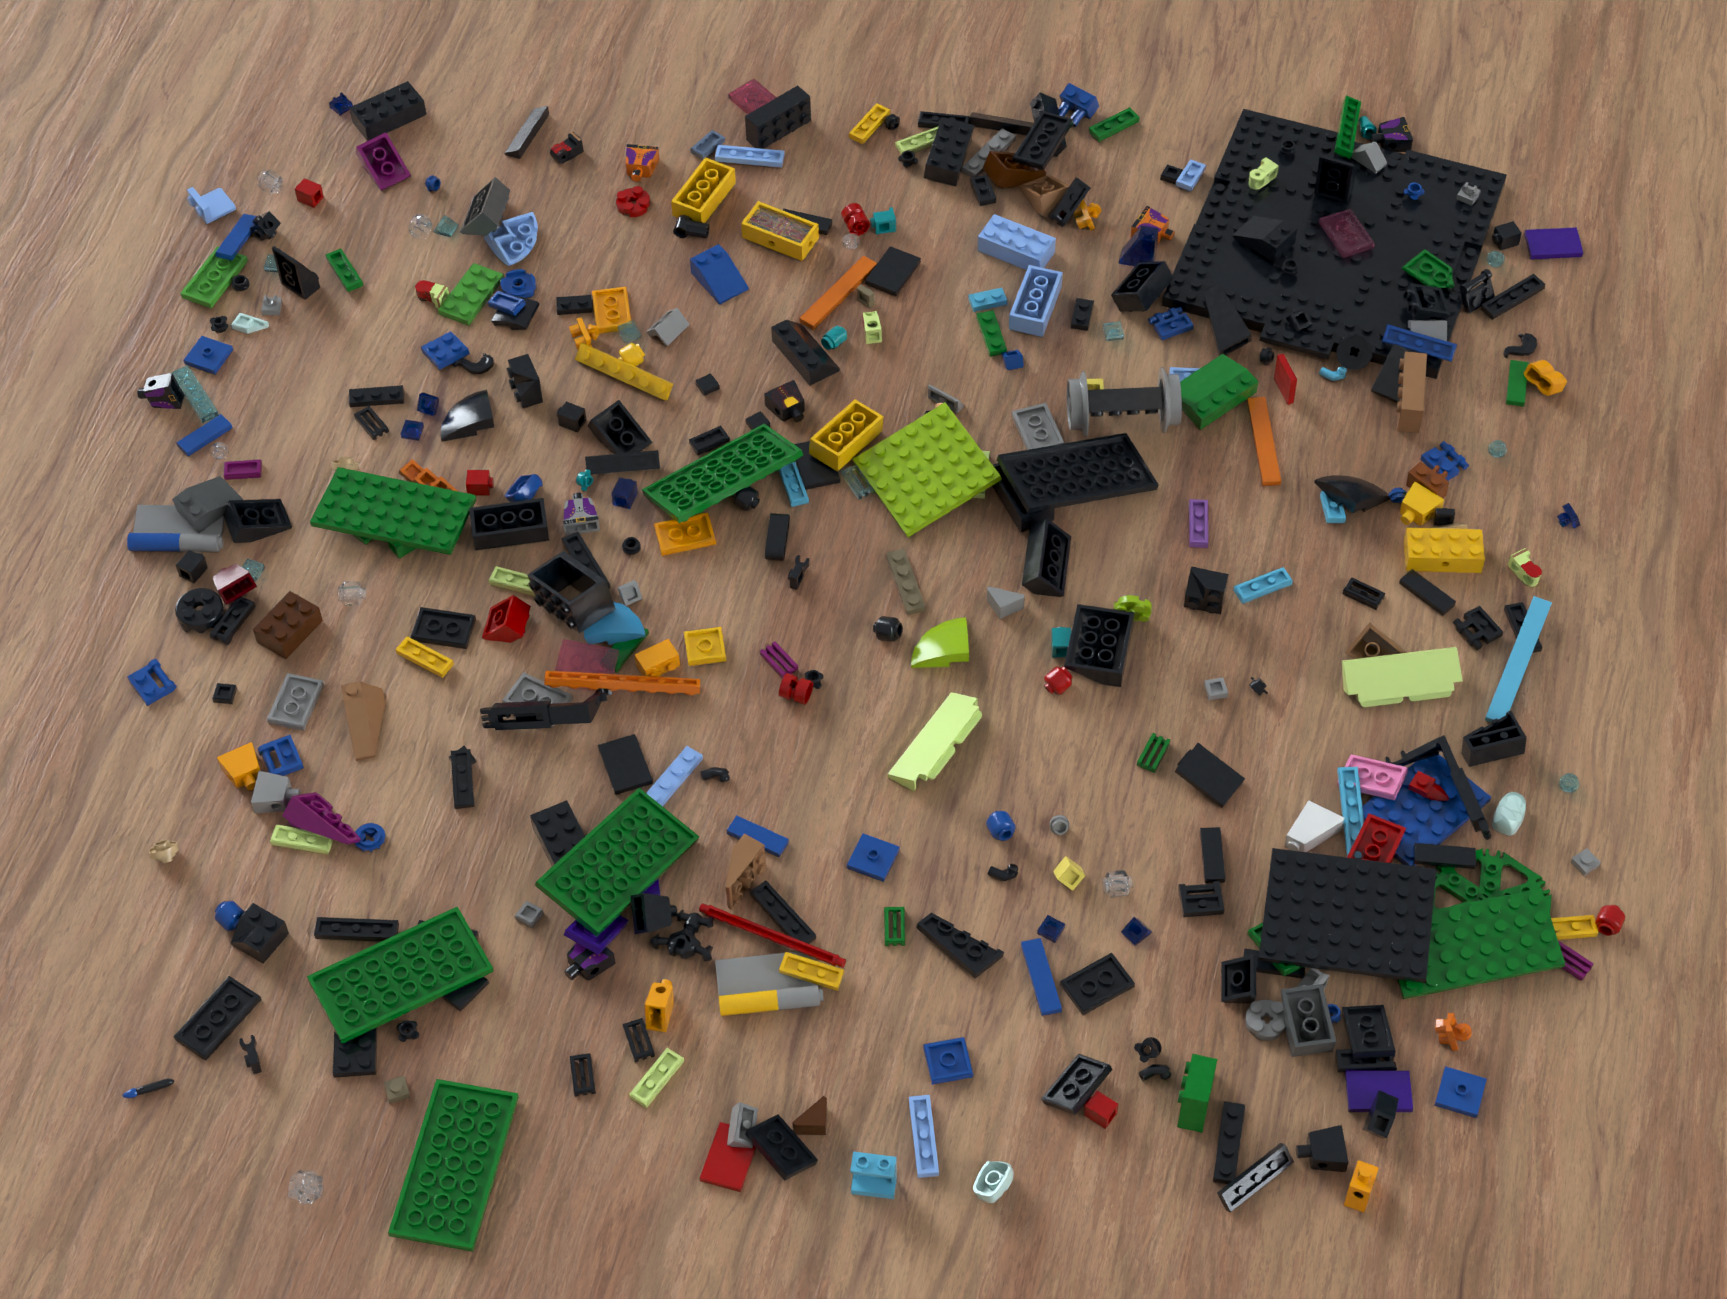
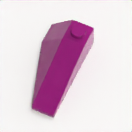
M316 792L292 796L282 815L294 827L345 844L357 843L361 839L348 824L341 822L342 816L337 813L334 814L332 811L333 806Z

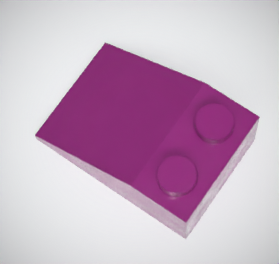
M383 133L356 146L357 157L381 191L411 177L387 133Z

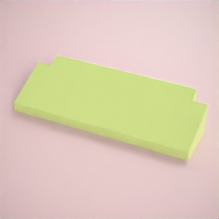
M1456 647L1342 660L1344 691L1348 695L1356 694L1357 701L1363 707L1401 703L1403 697H1408L1411 701L1449 697L1452 691H1455L1453 682L1463 681Z
M951 692L890 770L888 778L912 791L916 790V780L918 777L925 781L928 778L935 779L955 753L954 744H961L982 718V713L979 711V706H977L978 698Z

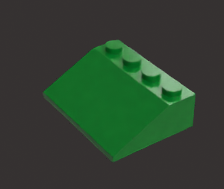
M1221 354L1180 381L1182 411L1201 430L1257 393L1259 381L1248 369L1226 355Z

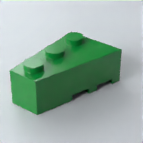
M1192 1054L1191 1062L1186 1061L1184 1074L1188 1075H1183L1181 1088L1184 1091L1180 1090L1177 1103H1181L1178 1128L1203 1132L1218 1059Z

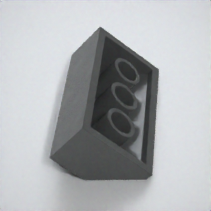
M494 177L473 196L460 233L487 236L491 231L495 232L500 226L499 221L503 218L502 213L506 209L505 204L509 200L510 189Z

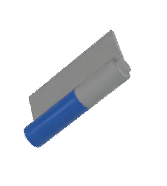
M137 505L133 533H129L127 538L128 550L219 552L224 544L222 538L224 517L222 516L201 533H198L177 511L175 505Z

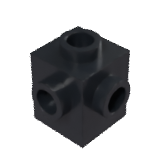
M268 211L261 216L255 217L252 221L254 224L249 229L255 237L263 241L266 238L271 239L277 233L275 230L281 223Z

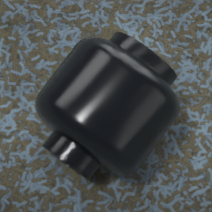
M751 486L743 488L732 495V498H734L733 503L744 511H749L751 508L755 509L760 502V499H758L759 492Z
M881 616L874 623L873 632L878 640L895 642L901 637L903 626L898 618Z

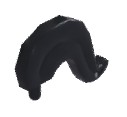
M1519 334L1518 336L1522 338L1521 342L1523 345L1506 347L1504 357L1508 358V354L1528 356L1534 353L1537 347V339L1532 334Z
M483 353V357L477 363L461 358L454 362L453 365L454 367L460 365L472 374H483L494 366V359L490 355Z

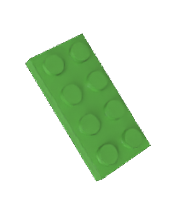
M217 246L180 293L181 297L212 308L232 283L233 278L248 262L247 256L237 253L232 261L216 257V251L219 248Z
M473 263L438 309L439 315L469 326L501 284L504 274Z

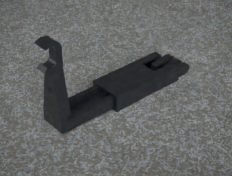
M599 688L584 702L551 704V701L495 703L492 707L480 709V714H488L481 716L482 721H489L484 722L482 725L485 729L515 730L551 728L552 725L591 723L601 702L607 701V695H611L612 691ZM511 714H514V717H516V719L503 720V717L510 718Z
M1445 735L1408 753L1402 750L1400 753L1402 759L1396 762H1391L1389 757L1385 758L1386 763L1405 766L1439 755V752H1442L1451 770L1450 774L1454 786L1475 832L1481 831L1484 839H1491L1492 835L1463 768H1459Z

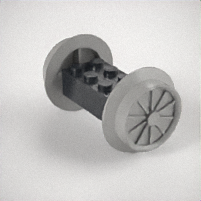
M1163 367L1159 369L1158 387L1088 390L1085 371L1081 372L1079 379L1067 380L1069 429L1081 430L1085 437L1088 436L1089 414H1091V417L1103 416V413H1109V416L1122 415V412H1127V415H1138L1140 411H1145V414H1156L1159 410L1162 433H1166L1168 426L1180 425L1182 398L1179 375L1166 374Z

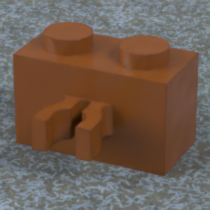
M1419 462L1408 472L1406 486L1411 488L1413 483L1417 482L1441 498H1444L1447 495L1449 481L1445 479L1448 472L1444 471L1442 474H1437L1440 468L1438 465L1432 470L1422 462Z

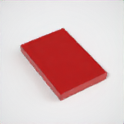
M720 1122L702 1169L700 1181L741 1192L756 1147L754 1145L753 1148L728 1146L730 1124Z

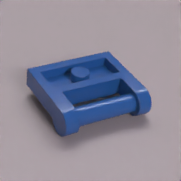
M157 659L151 660L147 666L127 676L129 682L147 706L170 694L177 687L161 669V664ZM151 673H156L164 684L163 687H158L150 676Z
M291 735L258 747L259 755L263 757L269 773L285 776L304 768ZM274 750L282 766L277 769L270 755V752Z

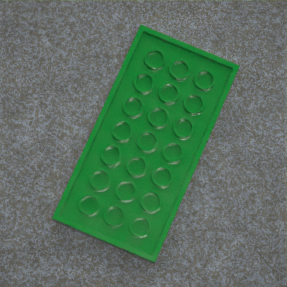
M762 424L645 487L642 491L646 498L678 523H681L697 513L703 512L708 507L718 504L721 500L734 495L741 489L749 487L752 483L764 479L767 475L780 470L785 465L795 462L803 456L800 448L766 424Z
M337 467L310 520V524L312 527L451 555L470 515L469 508L474 507L477 499L476 495Z
M638 788L536 881L535 886L597 937L631 905V895L642 894L698 841L699 836L642 789Z
M1542 888L1433 910L1426 983L1398 980L1402 998L1408 999L1564 967L1565 961Z
M457 906L308 975L307 979L343 1044L494 972Z
M436 1079L389 1227L388 1235L390 1237L473 1252L519 1099L518 1093Z

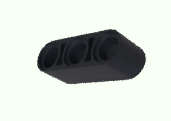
M770 514L765 559H785L790 524L789 514Z

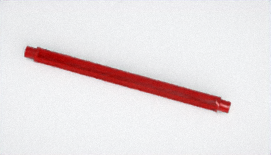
M702 903L699 907V912L704 913L708 917H713L808 956L815 957L834 967L844 968L846 964V959L841 958L838 954H833L742 917L730 914L713 905Z

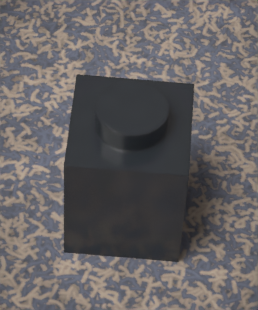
M1512 221L1496 226L1492 235V241L1501 251L1519 245L1522 232Z
M567 401L557 411L559 426L577 433L587 421L585 408Z
M188 550L176 564L179 577L194 584L208 569L205 557L201 553H195L191 550Z

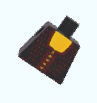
M794 380L764 393L765 406L781 421L793 418L795 422H800L804 418V398Z

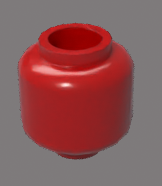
M1058 666L1054 667L1044 676L1046 683L1044 687L1050 694L1061 695L1072 685L1071 679L1073 676L1063 666L1061 668Z
M1616 905L1601 907L1595 920L1598 931L1606 936L1618 934L1624 924L1625 914Z

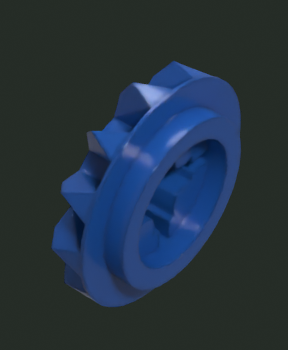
M367 823L355 831L361 838L355 845L363 852L365 850L372 852L376 848L380 849V846L385 843V831L378 824ZM366 835L373 837L374 841L367 840Z

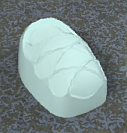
M1509 792L1503 796L1492 820V827L1495 831L1508 836L1514 835L1524 820L1526 811V800L1523 795L1517 792Z
M987 1161L981 1168L973 1185L976 1196L986 1203H994L1002 1197L1013 1180L1014 1171L1011 1165L1002 1161Z

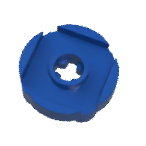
M515 269L506 273V277L501 279V290L503 293L524 298L534 296L536 281L532 273H526L523 269Z

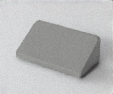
M930 384L928 385L929 399L936 403L945 402L951 411L957 414L964 407V404L958 399Z
M741 1102L733 1106L727 1141L728 1146L753 1148L752 1142L746 1137L745 1133L746 1130L756 1125L758 1108Z

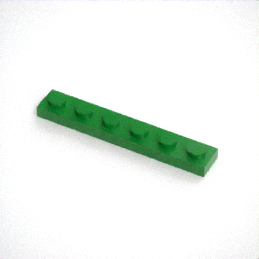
M1347 95L1343 100L1334 152L1341 157L1350 159L1354 149L1361 101Z

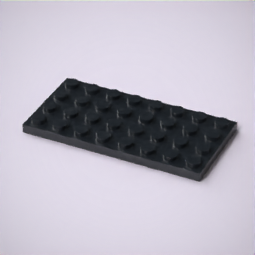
M1127 433L1000 454L997 457V462L1027 513L1157 490L1159 486Z

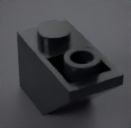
M1378 1090L1362 1130L1380 1138H1387L1396 1116L1399 1099Z

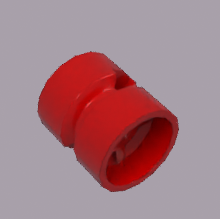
M852 203L842 209L841 217L851 235L860 236L869 230L870 222L860 204Z
M786 673L780 684L779 697L788 700L793 698L795 702L806 705L812 694L813 681L804 678L799 680L797 676Z

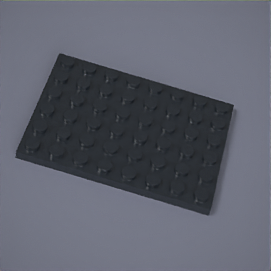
M1272 848L1258 961L1426 983L1437 869Z

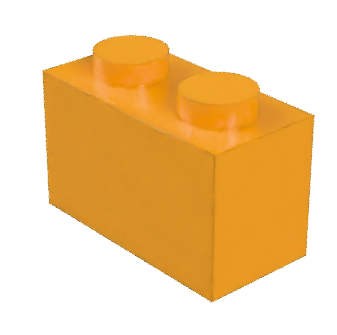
M669 639L634 654L636 667L642 676L659 677L680 666L679 654Z

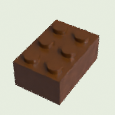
M289 591L253 628V632L258 644L287 659L323 620L318 606Z

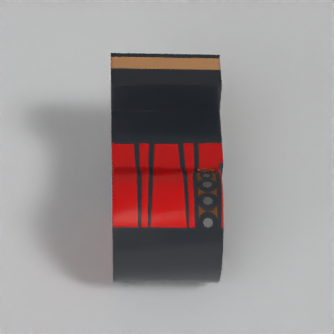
M574 132L568 134V139L560 144H555L551 148L550 155L557 162L563 164L584 152L582 139Z

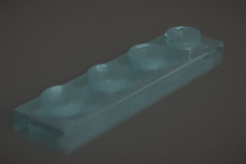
M188 365L171 372L202 423L219 416L217 409Z

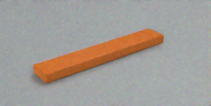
M863 255L799 318V322L814 330L869 276L877 263Z
M1266 397L1248 398L1247 405L1262 486L1281 485Z

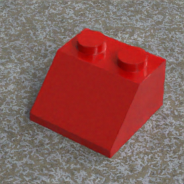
M512 595L490 607L482 638L484 640L507 643L521 639L526 631L525 626L530 617L531 606L515 595Z

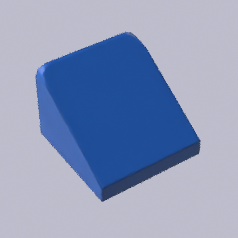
M1019 350L1001 353L1007 370L1024 367L1023 355Z

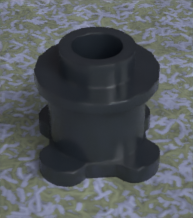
M1148 1037L1142 1043H1136L1134 1049L1139 1053L1140 1061L1145 1063L1149 1058H1156L1160 1055L1162 1046L1158 1039Z

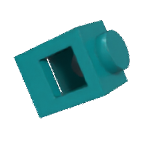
M890 207L888 211L873 213V218H870L871 228H874L876 235L896 232V217L893 207Z

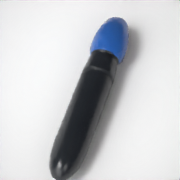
M164 1079L138 1088H132L122 1096L124 1098H134L144 1093L166 1088L172 1085L174 1080Z

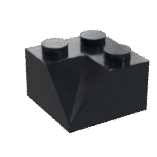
M529 354L509 359V367L506 370L508 377L511 378L508 380L511 390H515L514 397L516 402H520L522 408L543 403L540 379Z
M1191 566L1184 607L1221 614L1226 597L1229 574Z
M252 903L240 917L231 945L264 964L287 937L289 932L284 920Z

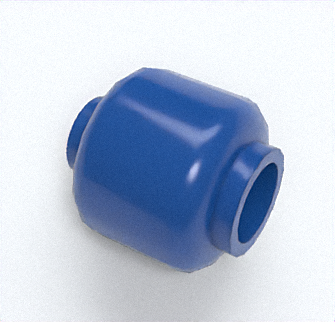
M1006 811L993 812L986 822L990 834L996 840L1005 841L1010 839L1016 829L1014 821Z
M224 901L215 909V920L225 930L233 931L236 930L239 919L245 911L234 901Z

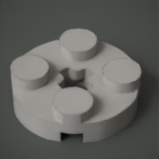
M1272 1000L1252 1002L1245 1018V1024L1249 1032L1251 1030L1256 1038L1265 1041L1275 1040L1280 1034L1284 1033L1286 1027L1282 1003ZM1269 1017L1271 1018V1020L1267 1024L1265 1023V1020H1261V1018Z

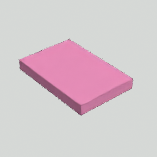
M1352 754L1345 767H1358L1361 793L1390 800L1396 799L1408 773V767Z

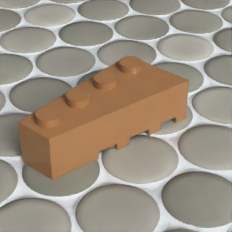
M1405 352L1404 359L1400 358L1399 369L1402 370V373H1399L1398 384H1401V387H1398L1397 398H1400L1399 402H1397L1396 410L1398 412L1397 431L1419 433L1424 413L1427 354Z

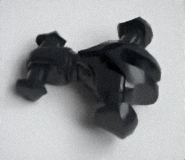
M681 910L676 914L677 921H686L683 930L670 934L669 938L659 937V933H657L649 941L654 949H658L659 945L667 946L671 956L680 955L682 959H687L697 953L703 956L704 962L712 960L711 952L713 947L710 945L706 948L702 947L701 942L696 939L695 933H698L700 925L712 928L714 918H704L696 912L687 914L684 913V910Z

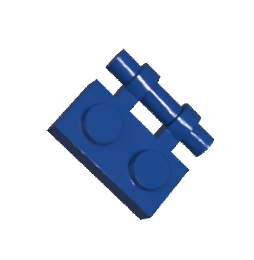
M1173 307L1168 309L1167 312H1159L1154 314L1153 317L1148 318L1149 324H1154V330L1161 340L1185 333L1194 328V324L1188 315L1183 313L1181 307Z
M1445 441L1439 445L1443 449L1442 451L1434 447L1422 454L1420 459L1432 470L1438 465L1440 468L1437 474L1447 471L1448 475L1445 478L1447 481L1459 474L1458 467H1461L1463 470L1469 467V464L1465 461L1466 459L1462 455H1458L1454 451L1455 448L1451 444L1448 445ZM1448 456L1453 459L1452 462L1447 458Z

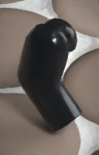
M713 767L700 772L703 781L719 776L721 782L730 779L729 771L725 768Z
M1010 864L1005 870L991 866L988 875L1000 881H1007L1018 875V866Z
M1152 1064L1138 1073L1142 1081H1146L1154 1075H1160L1161 1079L1166 1080L1172 1075L1169 1071L1170 1068L1167 1065Z

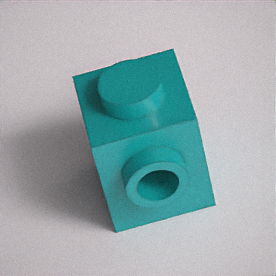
M1071 627L1052 628V658L1066 657Z

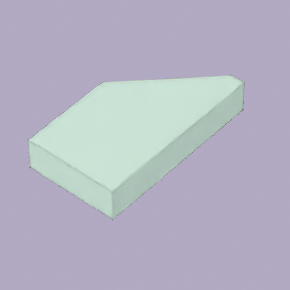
M239 313L231 326L234 330L249 334L268 328L269 323L268 321Z

